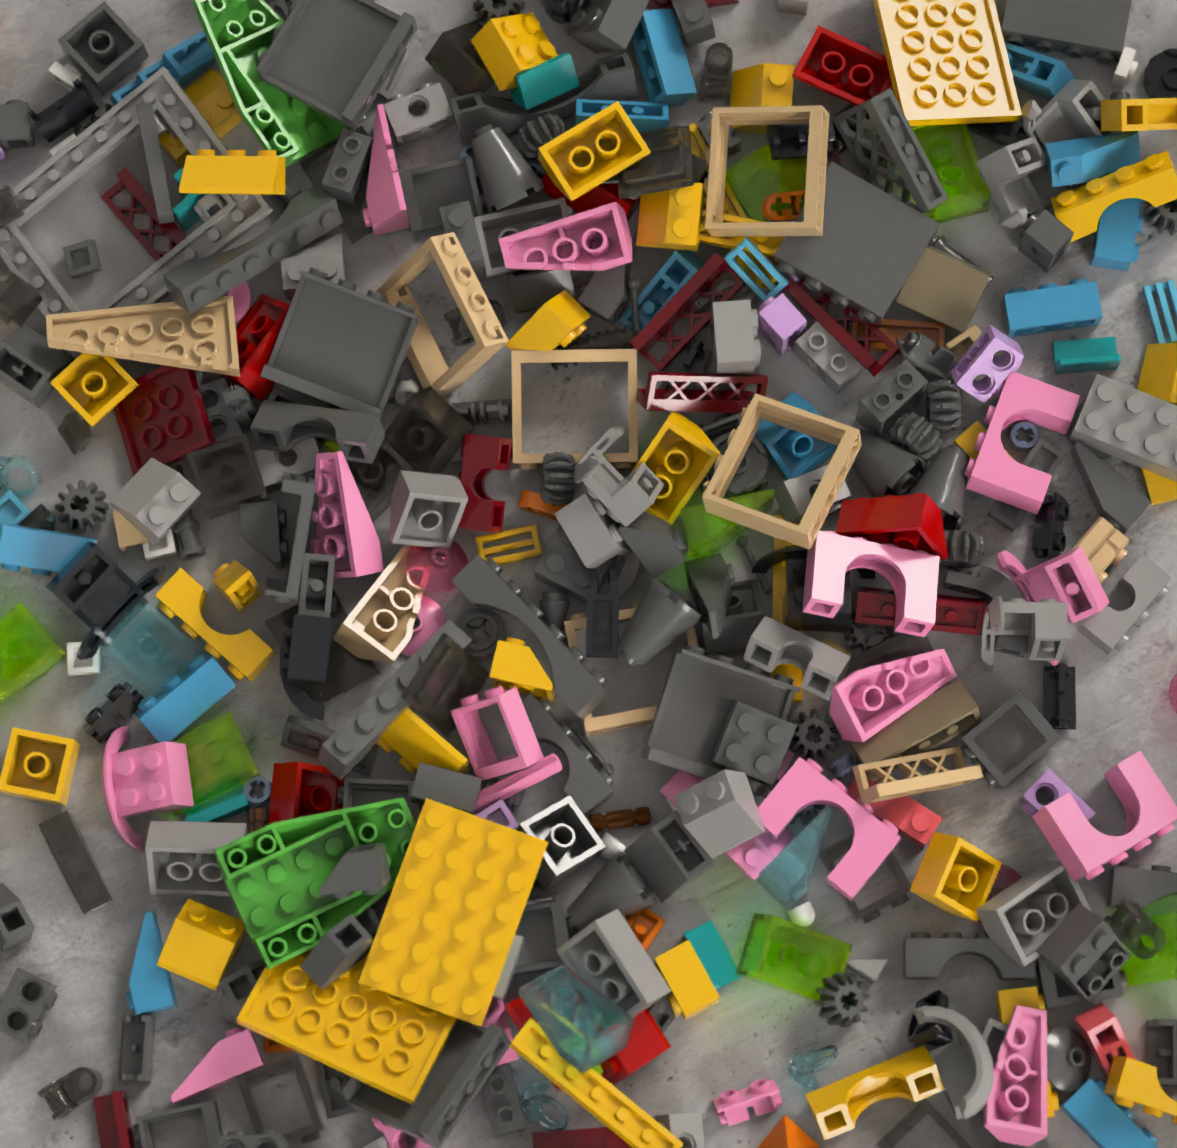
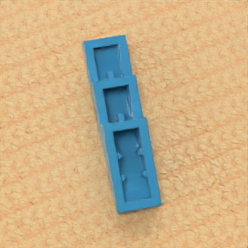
M203 31L163 53L162 60L137 73L136 80L111 94V102L114 105L119 103L163 66L170 72L181 88L216 63V60Z

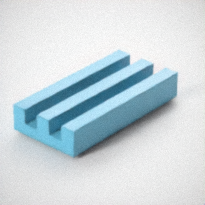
M748 237L744 238L741 243L723 258L763 302L769 297L777 295L789 284L784 275ZM745 247L779 282L777 286L743 250ZM736 255H738L748 265V267L761 279V281L771 290L768 294L734 259Z
M1174 279L1168 280L1166 283L1159 282L1153 286L1147 285L1142 288L1157 344L1177 343L1175 328L1164 293L1165 290L1168 291L1177 323V290ZM1156 292L1169 338L1165 339L1152 293Z

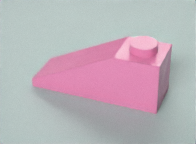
M242 1026L225 1032L226 1038L216 1043L170 1096L172 1102L179 1104L266 1067L253 1031L250 1029L244 1030Z

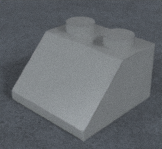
M342 233L322 235L281 260L283 291L287 300L293 299L301 275H299L300 270L308 273L310 267L327 273L326 280L338 284L339 279L347 281Z
M151 458L109 501V504L156 545L198 501L201 492L178 471Z
M400 470L391 495V543L450 549L469 499L459 477Z
M724 769L674 796L684 827L712 858L766 832L744 772Z

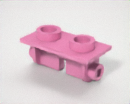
M774 1079L756 1080L750 1084V1087L738 1091L736 1089L726 1090L719 1097L712 1099L721 1125L728 1124V1126L749 1120L747 1108L753 1106L755 1116L758 1117L776 1111L778 1106L783 1105Z

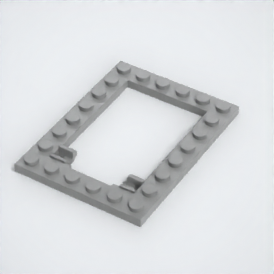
M164 66L0 199V257L45 318L46 315L80 312V309L19 227L135 132L142 138L136 109L137 104L152 102L158 136L168 132L174 138L178 136L191 155L196 156V149L215 150V156H227L228 149ZM206 194L193 207L205 223L97 310L161 302L169 295L163 277L164 274L188 260L220 254L273 211L272 207L263 195ZM217 204L221 210L212 216L209 209ZM70 351L75 359L82 354L81 352Z

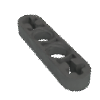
M152 102L137 104V115L159 224L175 222L172 211L173 207Z

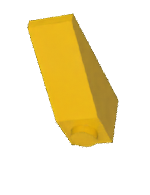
M236 560L231 564L228 562L224 563L214 573L215 578L212 580V583L240 614L263 594L254 575Z

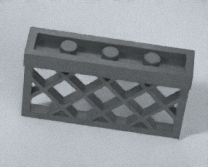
M891 88L832 118L865 181L922 214L949 199ZM866 111H867V113H868L870 119L872 120V122L869 121V120H867V119H865V118H866ZM846 118L857 123L856 133L850 129L845 120ZM864 128L873 132L872 141L863 137ZM881 139L886 149L880 146ZM862 146L871 151L870 160L864 156ZM879 155L888 160L887 169L878 164ZM895 167H897L901 177L895 174ZM877 174L886 178L885 187L879 184L876 178ZM893 183L903 187L902 196L893 192ZM910 194H911V196L913 197V199H914V201H915L916 204H914L913 202L909 201V199H910Z

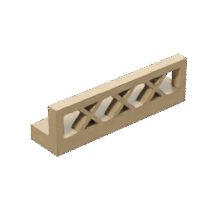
M961 746L852 767L862 804L963 786L983 778L980 765L966 766ZM946 756L953 757L956 770L948 771L942 766ZM920 761H923L932 768L929 775L923 776L916 771ZM894 766L907 773L904 779L896 780L890 776ZM865 771H872L880 777L879 783L869 787Z

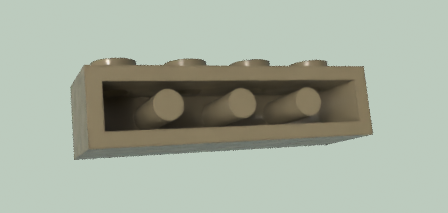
M958 679L939 688L935 693L922 700L866 741H849L852 753L860 765L929 752L982 722L978 705L961 680ZM894 766L892 772L898 769L899 767ZM865 771L871 783L880 779L872 771Z

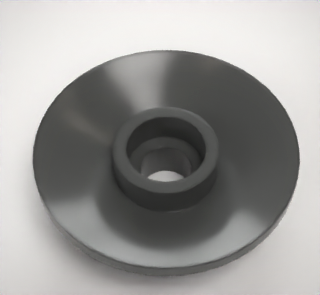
M1067 1026L1053 1028L1047 1033V1080L1060 1091L1071 1092L1078 1090L1090 1074L1091 1057L1089 1048L1083 1037L1073 1028Z

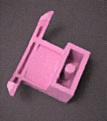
M1082 546L1029 570H1026L1021 562L1010 552L1002 551L997 555L999 570L1011 578L1026 602H1039L1042 599H1056L1058 602H1067V622L1072 621V623L1096 614L1109 603ZM1048 661L1054 666L1059 663V661Z
M128 726L119 727L109 737L102 757L101 775L104 800L110 820L119 835L133 848L143 850L142 834L134 831L125 817L151 811L171 812L194 806L187 749L184 743L164 741L118 752L122 744L130 742Z

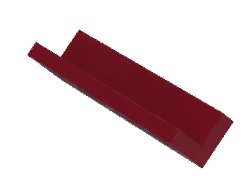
M125 167L116 174L119 182L100 197L157 262L168 252L154 250L152 247L153 236L167 237L170 240V251L174 246L183 241L186 235L174 222L159 224L154 199ZM125 189L131 195L130 207H117L111 199ZM135 201L141 208H135ZM123 213H129V220ZM134 214H147L150 217L149 230L136 229L134 227ZM155 224L159 227L160 230H154ZM142 235H149L148 242Z
M716 252L630 343L657 370L662 372L711 321L712 308L706 314H695L694 303L700 297H712V302H716V297L723 296L718 302L730 301L746 283ZM726 271L736 283L728 291L716 292V280ZM711 286V292H705ZM690 308V314L683 315ZM690 319V331L685 336L673 337V325L678 320ZM695 319H701V320L695 325ZM668 331V337H662ZM680 341V342L673 348V342ZM657 342H668L669 353L659 363L648 351Z
M791 279L789 284L784 287L790 297L816 322L818 321L873 377L900 352L899 348L874 324H869L857 316L858 312L848 306L844 308V317L832 318L828 314V303H832L828 294L823 292V297L811 298L805 292L807 287L803 284L804 280L797 284ZM849 310L855 315V317H849ZM862 322L865 325V337L853 338L849 334V323ZM838 323H844V327L840 326ZM870 330H871L877 337H870ZM883 342L889 350L877 361L870 354V343ZM859 343H865V348H863Z
M648 372L646 388H637L636 401L646 411L741 413L743 407L747 408L748 404L750 405L755 395L753 391L741 390L749 383L757 384L756 394L765 396L768 377L766 375ZM657 381H669L673 388L656 389ZM691 382H698L702 387L701 390L684 388ZM719 383H727L731 390L712 389Z
M857 586L855 623L895 627L896 595L894 589ZM937 594L935 624L931 630L981 636L985 609L983 599Z
M120 1090L111 1092L110 1095L94 1097L93 1103L100 1147L135 1148L127 1092Z

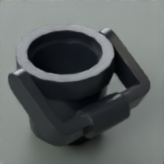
M936 990L916 1002V1008L936 1005L949 1009L948 997L941 990ZM913 1013L908 1027V1041L918 1045L928 1044L942 1047L952 1042L951 1027L935 1022L919 1024Z

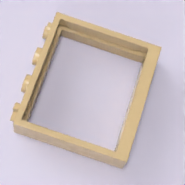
M823 105L713 107L712 118H710V124L707 125L711 144L710 148L706 149L705 155L706 165L709 167V176L704 180V195L707 197V208H704L702 211L704 227L713 237L823 236L830 115ZM809 124L804 221L723 223L729 125Z
M454 232L430 237L376 291V293L386 296L385 303L395 307L398 301L415 307L413 314L420 316L406 355L428 399L453 393L509 341ZM433 260H435L476 341V344L450 368H448L408 288V285Z
M637 349L511 350L513 464L520 463V470L538 469V463H542L543 457L546 455L523 454L521 363L628 362L629 453H603L602 455L609 462H613L614 468H632V462H638ZM585 453L564 454H572L576 461L575 463H577Z
M755 393L750 405L748 404L747 408L743 407L740 417L741 422L738 428L733 429L729 435L726 452L724 455L720 454L714 466L715 473L711 481H706L704 484L705 490L701 498L703 499L705 512L810 550L862 446L860 429ZM762 420L838 446L799 525L723 498Z
M639 602L631 604L630 609L619 610V623L631 620ZM587 613L569 616L570 620L564 621L569 649L574 645L579 650L576 631L586 630ZM692 626L685 632L687 644L698 647L695 629ZM657 705L592 718V713L590 712L583 719L586 737L652 724Z

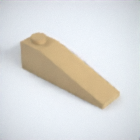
M404 545L342 623L333 640L357 658L392 664L411 640L413 626L419 613L420 602L435 556L422 546Z

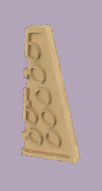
M233 295L221 296L191 315L174 301L46 315V332L49 348L240 377Z

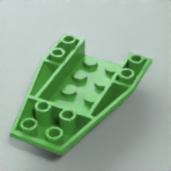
M194 0L192 2L203 33L239 114L264 150H276V156L285 157V168L333 144L339 139L343 128L351 130V128L260 80L256 70V62L263 51L267 52L273 43L272 36L279 25L283 26L285 23L263 0Z
M404 797L273 822L214 850L224 884L249 939L267 969L314 948L330 929L350 914L356 918L394 886L416 827ZM385 843L391 881L382 888V892L363 895V891L351 892L350 896L333 899L331 894L320 895V888L344 854L352 847Z

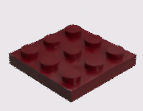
M163 365L134 379L138 386L113 408L133 476L151 458L170 466L216 444L195 372L192 369Z

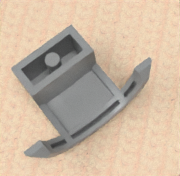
M1070 79L1042 110L1034 100L1027 101L1022 108L1025 133L1028 138L1035 136L1045 159V143L1116 134L1120 131H1101V100H1105V98L1092 80ZM1089 181L1080 184H1073L1070 186L1073 188H1077L1084 184H1087Z
M1035 136L1005 146L976 162L980 169V177L987 184L993 197V204L1002 216V219L998 221L999 225L1015 229L1023 226L1033 214L1039 216L1045 209L1050 213L1054 212L1051 200L1041 204L1028 174L1048 164Z
M624 426L609 428L577 462L574 468V482L576 484L583 482L588 494L596 500L599 499L607 507L610 517L627 527L654 503L665 484L644 462L624 478L602 455L625 432L626 428Z
M575 485L573 501L554 513L586 568L596 569L616 555L625 556L622 572L617 578V593L621 597L631 588L636 580L641 562L618 532L619 523L610 517L607 507L599 499L592 498L586 491L585 485Z
M996 596L986 606L982 623L981 662L986 669L992 671L994 667L995 635H1027L1029 660L1061 661L1068 641L1067 602H1058L1056 599L1026 602L1025 599L1013 598L1003 602L1001 596Z
M923 1006L912 1009L919 1024L935 1022L951 1027L953 1042L930 1051L929 1054L937 1066L945 1089L943 1092L956 1119L964 1118L966 1120L978 1111L984 1109V1105L993 1087V1061L987 1043L978 1029L967 1018L952 1009L939 1006Z

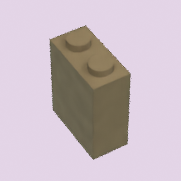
M928 245L899 291L896 302L961 332H965L992 273Z

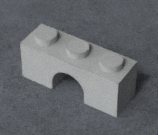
M1141 554L1118 582L1130 595V608L1117 611L1106 605L1100 612L1089 616L1078 631L1106 654H1109L1113 648L1120 651L1131 637L1126 632L1133 624L1139 628L1150 615L1146 608L1154 600L1159 604L1170 591L1166 584L1172 577Z
M764 616L750 637L743 660L770 673L780 664L795 665L804 673L800 687L829 701L831 699L832 687L843 680L851 656Z

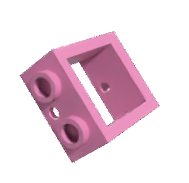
M502 685L485 691V696L479 698L478 693L461 699V706L450 711L475 775L478 778H482V781L527 768L544 758L516 687L503 690ZM498 703L517 753L501 758L496 757L478 709Z

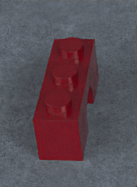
M465 434V440L461 445L462 470L458 477L469 499L458 528L483 532H502L506 501L491 498L487 494L484 484L486 476L492 470H509L512 439Z

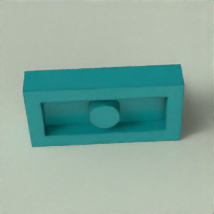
M565 52L517 74L515 78L518 87L510 90L513 102L528 110L580 86L571 54Z
M183 168L173 176L178 189ZM181 193L184 199L172 211L184 232L201 218L193 207L206 194Z
M1115 337L1053 341L1052 343L1055 374L1117 370L1121 362V355L1117 354Z
M234 774L192 792L194 806L185 808L183 811L186 816V822H222L252 809L243 793V785L239 776Z
M712 920L691 931L683 932L685 941H690L716 991L742 977Z

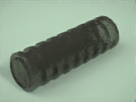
M624 325L623 329L614 327V331L610 332L609 329H606L603 334H600L598 331L595 332V336L586 334V338L583 339L580 336L565 348L560 344L553 350L634 349L635 347L630 343L633 340L631 328L628 325ZM551 363V366L557 371L560 366L568 368V364L572 363Z

